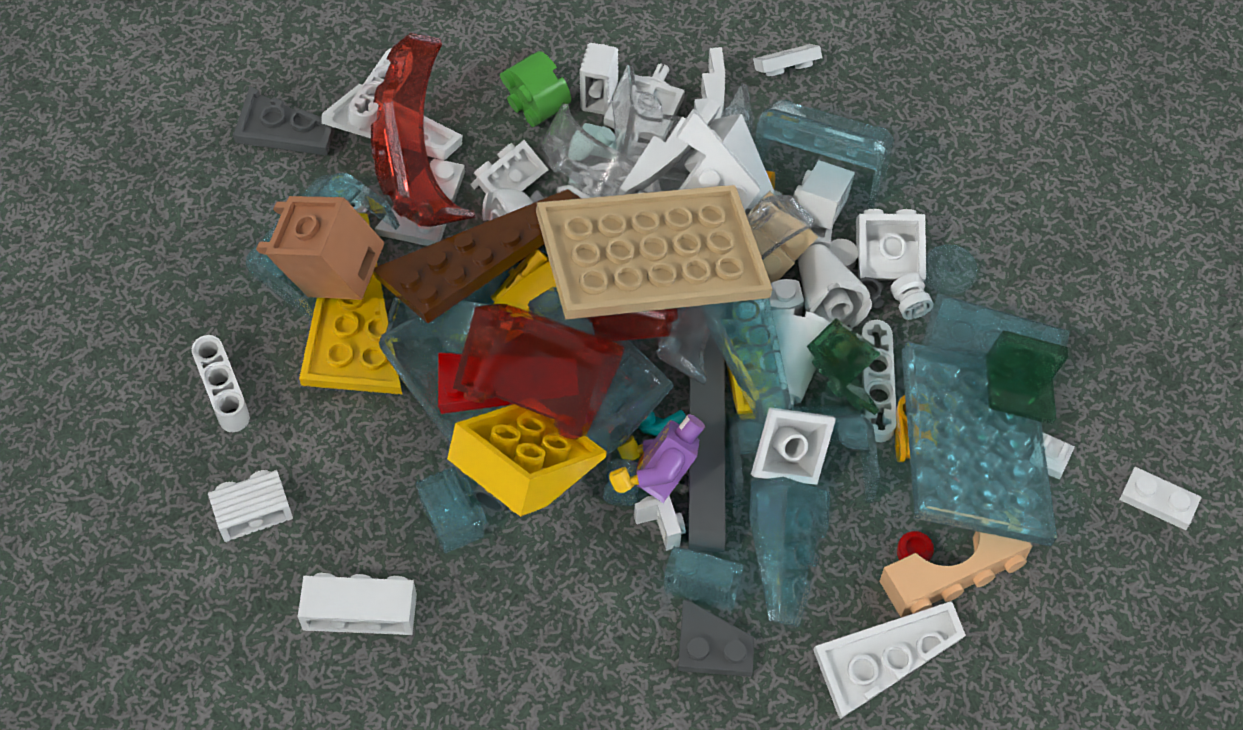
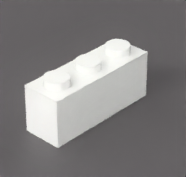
M329 573L303 576L298 611L299 622L305 631L412 635L417 597L414 580H408L402 576L372 579L370 576L355 574L351 578L335 577Z

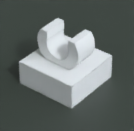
M1042 432L1027 465L1060 480L1074 450V446Z

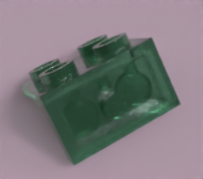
M835 318L807 345V348L814 356L811 362L821 374L830 379L826 384L834 394L840 398L845 395L857 410L861 411L864 408L873 415H876L880 411L856 377L880 355V352L875 345Z
M1003 330L986 354L989 408L1052 425L1057 419L1053 378L1068 359V347Z

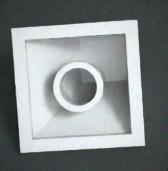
M769 407L751 475L757 478L817 485L836 418L828 415Z

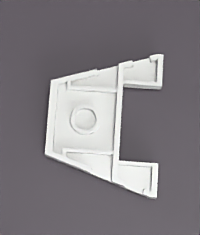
M693 109L677 131V138L703 153V156L679 190L735 185L745 211L760 191L759 184L736 156L731 154L721 142V138L716 132L711 130L701 114ZM637 189V191L635 192V194L644 193V192H642L641 190Z

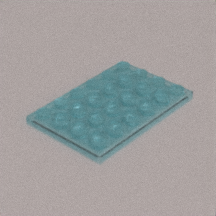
M907 342L902 349L915 519L1051 547L1057 539L1034 370Z

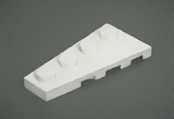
M358 84L322 113V124L443 161L462 145L463 135L393 100L373 127L360 129L352 126L348 120L349 104L361 88V84ZM370 94V95H368V96H370V97H375V98H376V97H382V96L376 95V94Z
M950 601L817 645L813 650L838 716L842 719L963 639L966 635L954 605Z

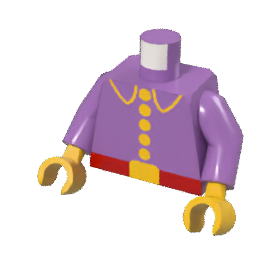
M688 414L680 425L670 420L655 439L644 440L643 444L638 445L633 435L621 438L617 450L622 459L626 462H631L638 457L640 458L636 475L630 477L626 467L616 469L609 474V480L614 490L624 493L632 489L634 485H637L664 503L697 457L700 441L697 437L705 428L703 422L694 415Z

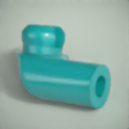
M647 408L640 410L636 415L639 430L642 433L656 437L670 420L680 425L686 418L682 410L664 419L656 417L654 412Z

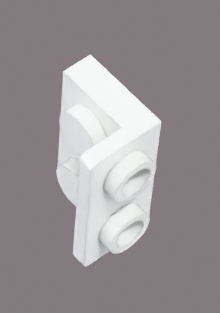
M523 140L516 147L510 143L497 154L500 159L493 165L487 161L474 172L477 178L471 183V186L474 190L480 186L485 194L502 188L523 191L549 169L526 141Z

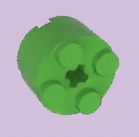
M541 51L529 55L500 73L503 84L511 94L507 97L510 106L516 113L522 110L527 122L532 127L539 125L571 103V94L563 77L557 79L553 72L557 68L556 65Z

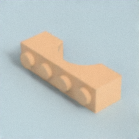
M1010 511L978 524L972 539L974 554L963 563L953 566L936 565L924 560L915 553L884 567L880 583L900 617L902 618L911 613L914 614L932 608V603L943 598L945 602L952 601L959 597L965 588L975 584L976 587H982L995 578V574L1007 570L1008 573H1012L1023 567L1027 562L1026 558L1032 545Z

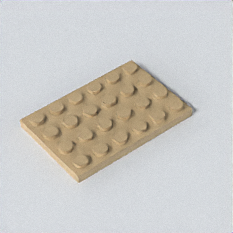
M735 185L537 202L536 214L565 320L766 299L771 296L773 289Z

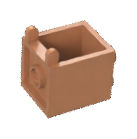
M289 196L287 202H276L273 210L281 214L270 242H259L256 250L261 254L267 255L307 297L362 300L383 248L384 241L344 197Z

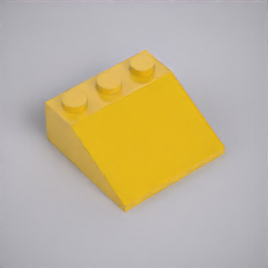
M531 398L456 422L447 459L521 517L551 504L606 458L607 451L536 399Z

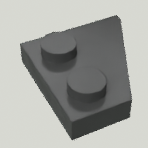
M683 600L678 671L752 677L754 637L689 600Z

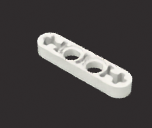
M393 47L385 52L349 104L348 120L352 126L368 129L377 123L412 70L413 55L409 50L402 47ZM381 77H389L393 80H384ZM370 94H376V95H380V96H382V97H376V98H375V97H370V96H368V95H370Z
M871 320L864 325L860 340L864 431L871 440L886 442L894 435L897 424L895 416L896 394L893 334L891 327L884 321ZM872 332H878L879 337H881L879 349H874ZM872 360H881L886 364L887 369L882 372H876L869 367L868 363ZM874 389H881L887 393L888 399L882 402L875 401L869 393ZM877 412H883L884 430H878V426L875 424Z

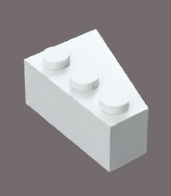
M742 114L714 119L709 126L711 130L716 132L721 138V142L731 154L736 156L760 186V191L745 210L747 215L769 190L776 196ZM694 148L683 164L690 173L703 156V153Z

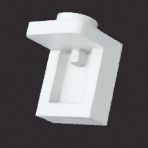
M648 496L635 504L634 519L636 524L657 520L666 551L680 547L681 534L686 533L682 514L680 512L675 513L670 496H668L664 503L653 496Z

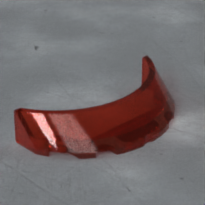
M409 33L394 45L386 59L390 61V65L384 81L376 87L373 103L378 104L377 120L371 124V150L375 161L374 169L383 194L389 195L394 203L393 210L400 217H406L418 224V226L434 227L476 218L474 210H467L456 205L441 190L432 173L425 147V96L432 67L442 46L441 38Z

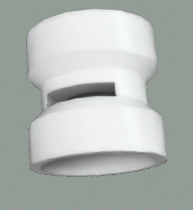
M916 273L898 278L890 288L895 300L900 302L899 310L903 318L907 320L926 315L934 305L930 295L924 292L925 284L921 276Z

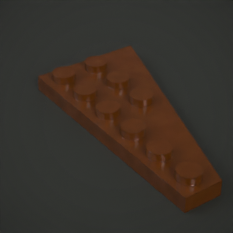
M566 189L537 202L582 198L571 190ZM537 202L377 266L373 271L375 278L428 324L545 244L536 214Z

